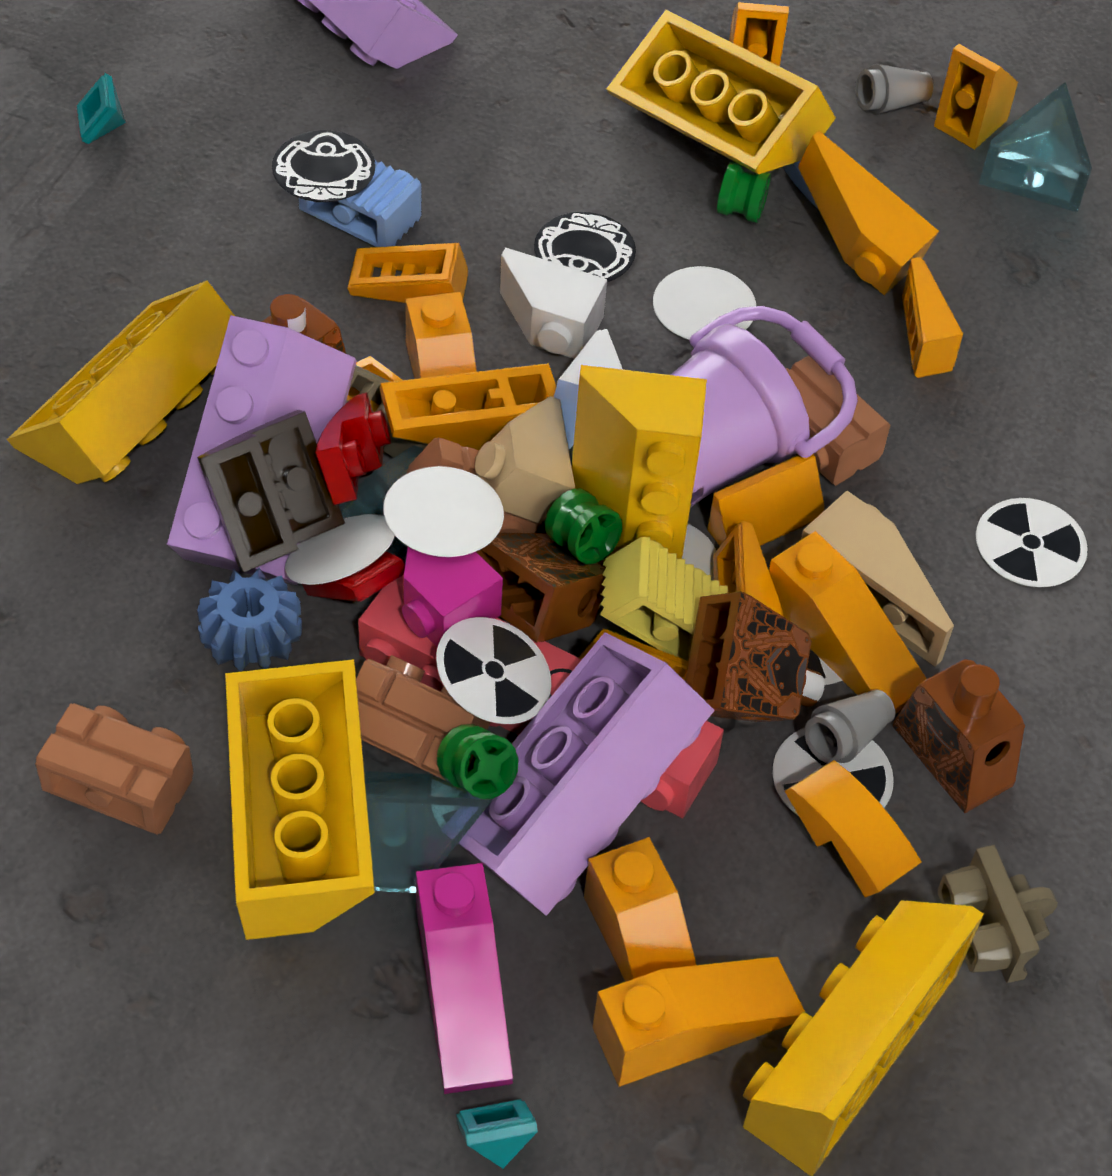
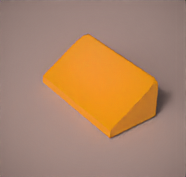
M814 454L808 458H802L798 455L713 494L707 530L719 546H721L741 520L753 524L760 546L815 520L824 511V500Z

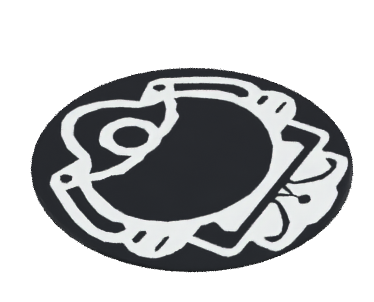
M331 130L310 131L289 139L277 150L272 161V172L277 183L295 197L313 202H333L359 193L370 183L375 173V159L371 150L354 136Z
M573 212L560 215L547 222L536 235L534 251L538 258L596 275L610 282L622 276L631 267L635 259L636 246L629 231L614 219L597 213Z

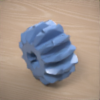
M260 567L251 577L242 578L233 569L229 584L212 580L209 597L201 598L197 609L200 622L198 626L201 643L204 644V648L211 649L212 657L216 659L218 665L234 659V665L239 672H242L249 663L255 662L263 669H268L271 664V656L288 660L289 653L292 651L291 643L300 641L302 634V620L299 618L301 606L296 592L288 591L287 584L284 582L282 575L266 581L265 574H263Z

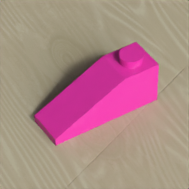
M483 863L416 871V913L444 1094L513 1084L510 1049L494 925Z

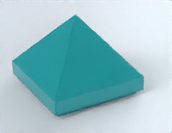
M106 73L98 79L77 105L82 142L90 144L126 123L112 76Z
M521 1099L459 1111V1114H456L457 1124L467 1146L502 1169L538 1132L535 1118L525 1101Z

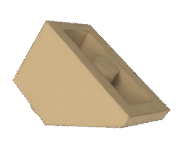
M552 396L509 421L491 441L486 442L481 447L475 457L476 474L495 490L502 502L503 510L539 524L546 519L547 513L556 499L563 493L575 489L560 399Z

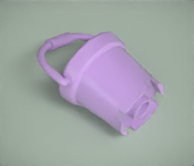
M765 306L735 309L719 316L690 337V344L694 348L691 352L692 357L671 374L674 376L707 379L702 437L690 508L706 496L764 463L783 462L796 454L802 458L810 457L834 440L849 425L858 402L854 379L844 365L845 358L807 321L800 322L784 311ZM764 320L781 325L791 332V338L828 375L836 377L841 385L843 402L838 416L826 428L810 438L809 417L801 394L786 368L764 343L749 331L735 326L736 324L743 321Z

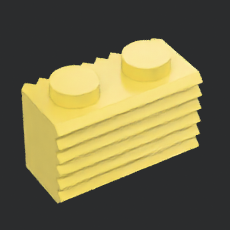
M640 537L607 557L603 563L606 569L602 575L606 578L601 584L605 586L601 595L605 598L600 604L604 607L600 615L658 650L689 661L700 597L728 593V586H719V580H711V575H707L703 570L695 568L694 564H685V559H676V553H668V548H664L660 543L650 540V537Z

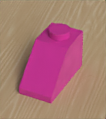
M408 547L404 571L403 617L414 634L420 638L427 637L438 648L443 634L457 622L475 617L496 619L501 615L503 578L476 552L458 557H438L427 555Z

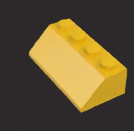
M668 10L664 11L606 88L610 95L758 175L801 161L812 136L818 131L825 134L836 119L817 85Z
M208 280L152 302L9 436L7 441L16 450L76 484L101 478L103 482L113 479L129 465L131 460L127 454L138 443L144 445L150 442L166 428L167 423L163 418L174 407L176 410L185 407L202 392L203 388L199 383L209 373L214 375L230 315H235Z
M581 365L572 472L575 489L581 488L596 497L599 505L610 507L622 519L623 530L620 540L607 557L640 537H650V540L660 543L664 548H668V553H676V559H682L702 437L707 379Z
M354 659L225 673L236 905L246 940L314 932L375 893Z
M901 900L886 921L876 915L867 925L855 946V949L860 951L861 954L853 965L849 968L843 963H839L823 985L819 993V997L825 1000L823 1005L813 1017L805 1011L802 1012L787 1032L781 1046L788 1051L777 1066L773 1067L765 1062L749 1082L743 1094V1097L750 1102L743 1128L808 1175L814 1176L956 978L984 913L973 906Z

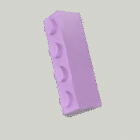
M298 0L316 13L320 10L325 15L321 22L343 39L349 37L353 41L350 50L372 66L379 60L398 69L453 43L458 35L420 0Z
M230 315L167 542L171 549L185 560L228 570L235 569L237 572H241L197 457L232 438L296 410L306 412L316 443H318L328 422L346 404L357 362L356 359L290 328ZM290 553L244 572L253 575L260 567L263 574H265V578L272 579L282 575L285 583L298 584L292 581L285 572V564Z
M604 632L540 709L538 714L512 743L519 758L518 773L513 784L505 793L492 799H480L469 795L441 830L480 863H483L486 868L547 916L558 902L565 899L571 893L577 878L588 866V859L595 857L599 851L611 844L621 824L639 802L656 789L662 774L679 753L696 740L702 725L715 710L666 662Z

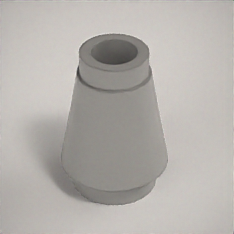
M873 64L869 69L862 70L857 77L855 87L856 99L863 110H870L873 114H881L930 100L933 93V80L927 71L920 72Z
M873 689L868 693H862L819 706L813 711L811 719L805 725L806 742L812 753L821 761L829 763L835 760L839 763H848L888 723L893 721L895 717L894 704L885 692Z

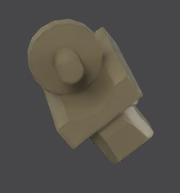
M995 845L977 848L969 866L943 875L938 887V896L942 904L973 906L984 913L981 920L982 926L978 927L964 958L970 972L1001 970L1006 983L1023 980L1028 974L1024 965L1036 956L1040 950L1037 941L1046 938L1050 934L1044 919L1054 912L1058 902L1050 888H1030L1023 874L1009 878Z

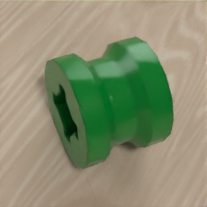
M730 162L721 185L717 213L728 216L736 212L743 214L747 221L758 223L767 199L771 173L765 172L759 175L757 173H748L743 170L741 165Z
M581 488L571 489L556 499L549 509L545 520V530L548 537L556 544L568 547L572 556L585 564H594L605 559L616 547L623 530L622 519L619 514L606 505H599L595 496Z
M462 724L450 730L442 739L437 751V765L442 777L453 786L461 788L466 793L480 799H492L505 793L513 784L518 773L519 758L515 747L508 739L475 724ZM473 754L476 759L474 761V767L471 770L470 768H468L471 755Z

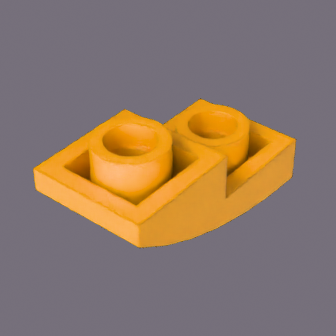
M835 760L825 764L784 791L816 846L818 847L832 841L864 897L881 892L922 863L909 840L884 807L864 785Z

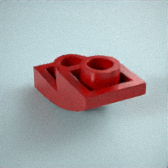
M367 392L355 395L332 417L317 443L316 455L334 505L357 499L359 476L382 468L383 447L391 444L385 415L382 410L373 412Z

